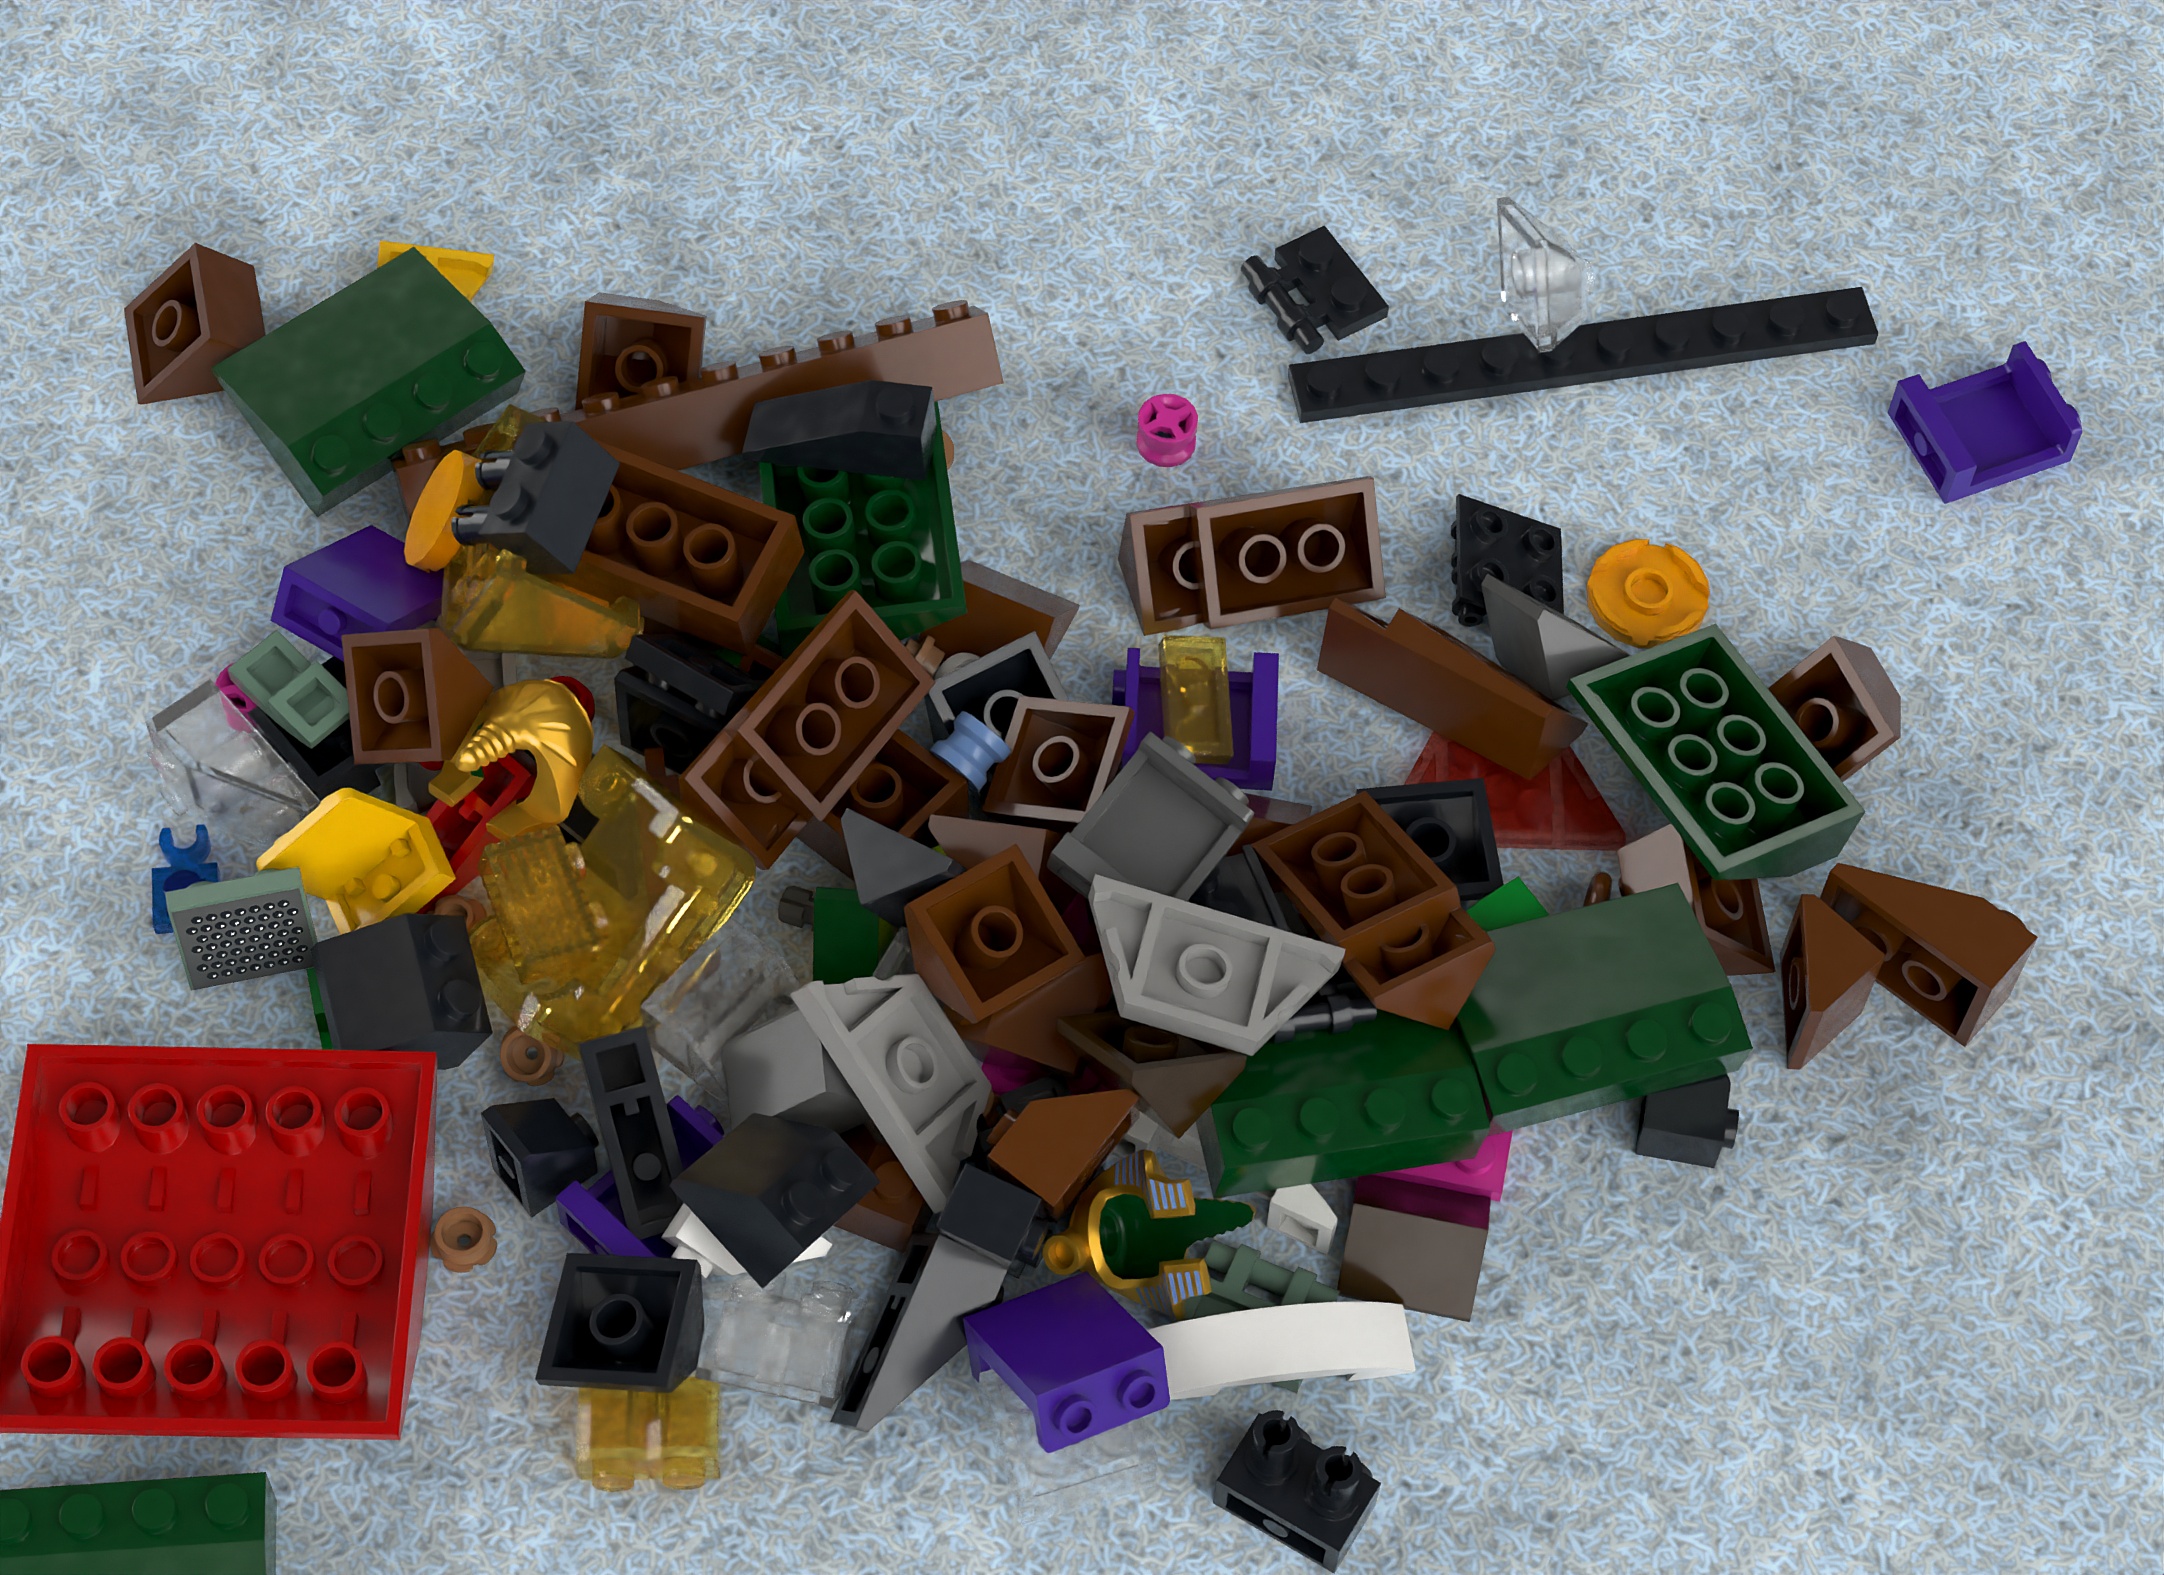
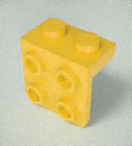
M342 788L325 797L314 811L288 833L280 836L273 846L256 861L258 871L265 869L284 870L299 867L305 892L326 900L340 935L405 913L415 914L456 879L429 818L352 788Z

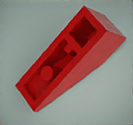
M516 749L514 753H508L506 757L498 758L496 762H490L488 766H482L484 780L465 798L453 807L437 799L424 816L430 819L456 879L415 914H426L428 911L435 909V903L439 899L448 895H456L513 847H510L488 832L486 823L516 799L531 794L537 778V763L524 750Z

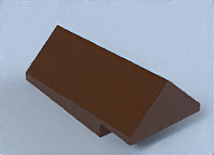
M1371 476L1126 513L1118 562L1144 636L1179 630L1203 623L1205 627L1212 630L1328 609L1335 597L1349 604L1386 598L1374 478Z
M856 590L847 592L678 778L688 825L761 870L770 869L807 823L821 822L936 683Z
M1336 597L1329 607L1317 671L1528 780H1531L1582 735L1589 724L1439 626L1399 608L1391 622L1387 623L1378 616Z
M1366 791L1251 844L1261 865L1322 941L1346 949L1341 962L1342 966L1377 1009L1449 1030L1495 952L1494 942L1461 907L1457 886Z

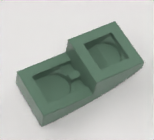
M278 630L274 631L228 668L230 680L282 728L311 749L350 718L347 690L318 661L311 664Z

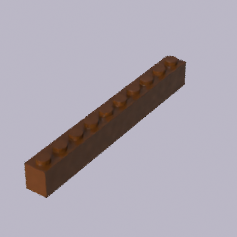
M967 300L947 302L932 308L934 316L911 322L909 315L890 317L876 322V331L853 337V333L850 330L823 335L817 338L818 347L795 352L794 346L776 347L759 353L760 362L737 368L735 361L719 362L700 369L701 378L678 383L675 376L658 378L642 384L643 393L619 399L618 392L601 393L582 400L583 409L560 414L559 409L556 407L545 408L525 414L522 417L524 424L500 430L498 423H490L467 429L462 433L464 440L440 446L438 439H428L409 444L402 448L404 456L390 459L408 526L422 490L433 471L446 455L454 450H458L481 460L479 456L486 450L513 451L517 439L528 423L573 421L593 439L678 471L741 454L755 402L867 380L930 386L933 389L934 401L1003 384L989 315L976 306L969 307ZM481 460L482 463H494V462H496V461H482V460ZM483 489L481 500L478 499L477 503L468 500V504L475 506L490 505V501L496 491Z

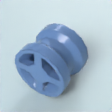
M962 711L954 720L953 733L947 740H938L929 752L967 779L969 788L979 792L987 782L986 772L994 763L1003 762L1011 753V749L981 721Z

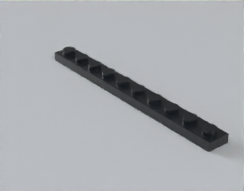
M1856 287L1290 364L1288 379L1300 423L1872 345L1876 343L1879 333L1863 288Z

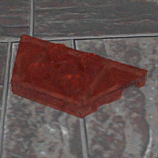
M1433 731L1404 785L1484 778L1497 848L1616 851L1624 847L1626 843L1624 830L1570 745L1531 780H1528Z

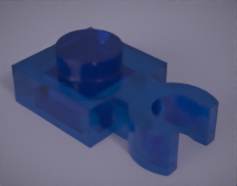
M204 824L196 825V841L188 848H177L174 846V837L170 827L162 828L160 832L159 845L164 859L171 867L151 868L152 920L156 934L174 933L167 911L165 892L184 889L202 881L220 882L218 863H203L211 852V840Z

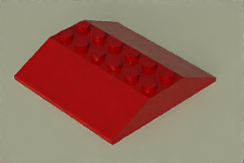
M27 1044L0 1218V1433L400 1440L421 1338L434 1197L437 1053L423 1051Z

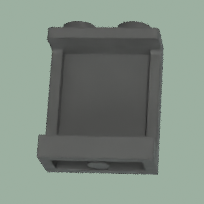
M1149 732L1140 743L1133 757L1071 833L1067 832L1053 849L1046 867L1087 900H1089L1088 895L1094 876L1097 874L1188 902L1245 831L1254 816V812L1246 806L1249 800L1236 785L1222 777H1217L1214 781L1194 765L1196 762L1195 756L1182 743L1169 736H1165L1161 740L1155 734Z

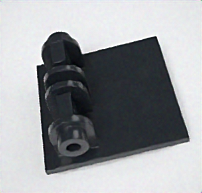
M1458 494L1456 496V521L1451 525V536L1455 539V552L1451 556V566L1453 568L1451 580L1454 585H1457L1456 598L1452 602V612L1455 616H1458V622L1467 627L1477 626L1483 622V617L1487 614L1481 584L1487 573L1564 615L1561 528Z

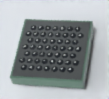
M299 867L284 870L265 869L253 876L216 883L202 881L184 889L165 892L167 911L191 991L314 967L310 949L318 940Z

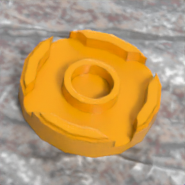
M454 450L446 455L433 471L422 490L406 534L404 555L407 564L430 573L429 570L437 572L444 568L457 553L461 544L453 535L452 517H467L458 515L455 512L456 509L461 505H468V500L475 503L478 502V499L481 500L483 488L479 485L475 476V465L481 462V460Z
M1632 539L1613 545L1596 559L1586 585L1587 606L1597 625L1617 641L1636 648L1646 649L1697 631L1708 610V598L1710 595L1709 581L1699 563L1677 546L1665 543L1664 547L1648 545L1650 539Z

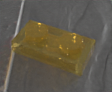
M1164 635L1158 644L1164 737H1172L1187 747L1195 756V763L1227 764L1233 757L1234 752L1225 638Z

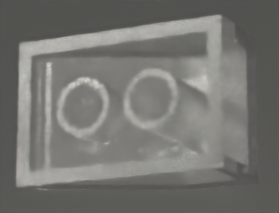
M211 679L145 722L153 748L147 751V755L156 771L164 779L163 782L158 784L162 797L175 814L182 816L189 811L205 829L267 851L280 836L293 829L314 811L321 802Z

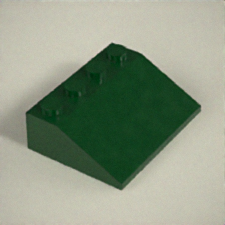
M412 247L213 366L211 372L304 502L319 517L393 471L390 459L404 456L403 447L428 439H438L440 442L516 395L526 370L492 323L415 247Z
M934 401L937 434L926 481L758 462L763 504L796 517L805 551L775 606L782 658L787 659L848 591L856 590L899 641L967 613L938 401Z
M1716 623L1569 679L1566 688L1714 880L1790 877L1838 857L1866 812Z
M1679 883L1486 932L1494 942L1495 952L1454 1020V1024L1476 1070L1491 1127L1486 1137L1739 1071L1753 1049L1732 985Z
M1376 1008L1377 1016L1375 1021L1353 1024L1350 1032L1330 1035L1326 1029L1297 1033L1294 1035L1293 1041L1271 1044L1268 1040L1253 1056L1245 1054L1247 1056L1245 1069L1196 1121L1213 1199L1474 1159L1491 1127L1474 1064L1454 1022L1449 1030Z
M266 1472L0 1490V1575H276L277 1499Z

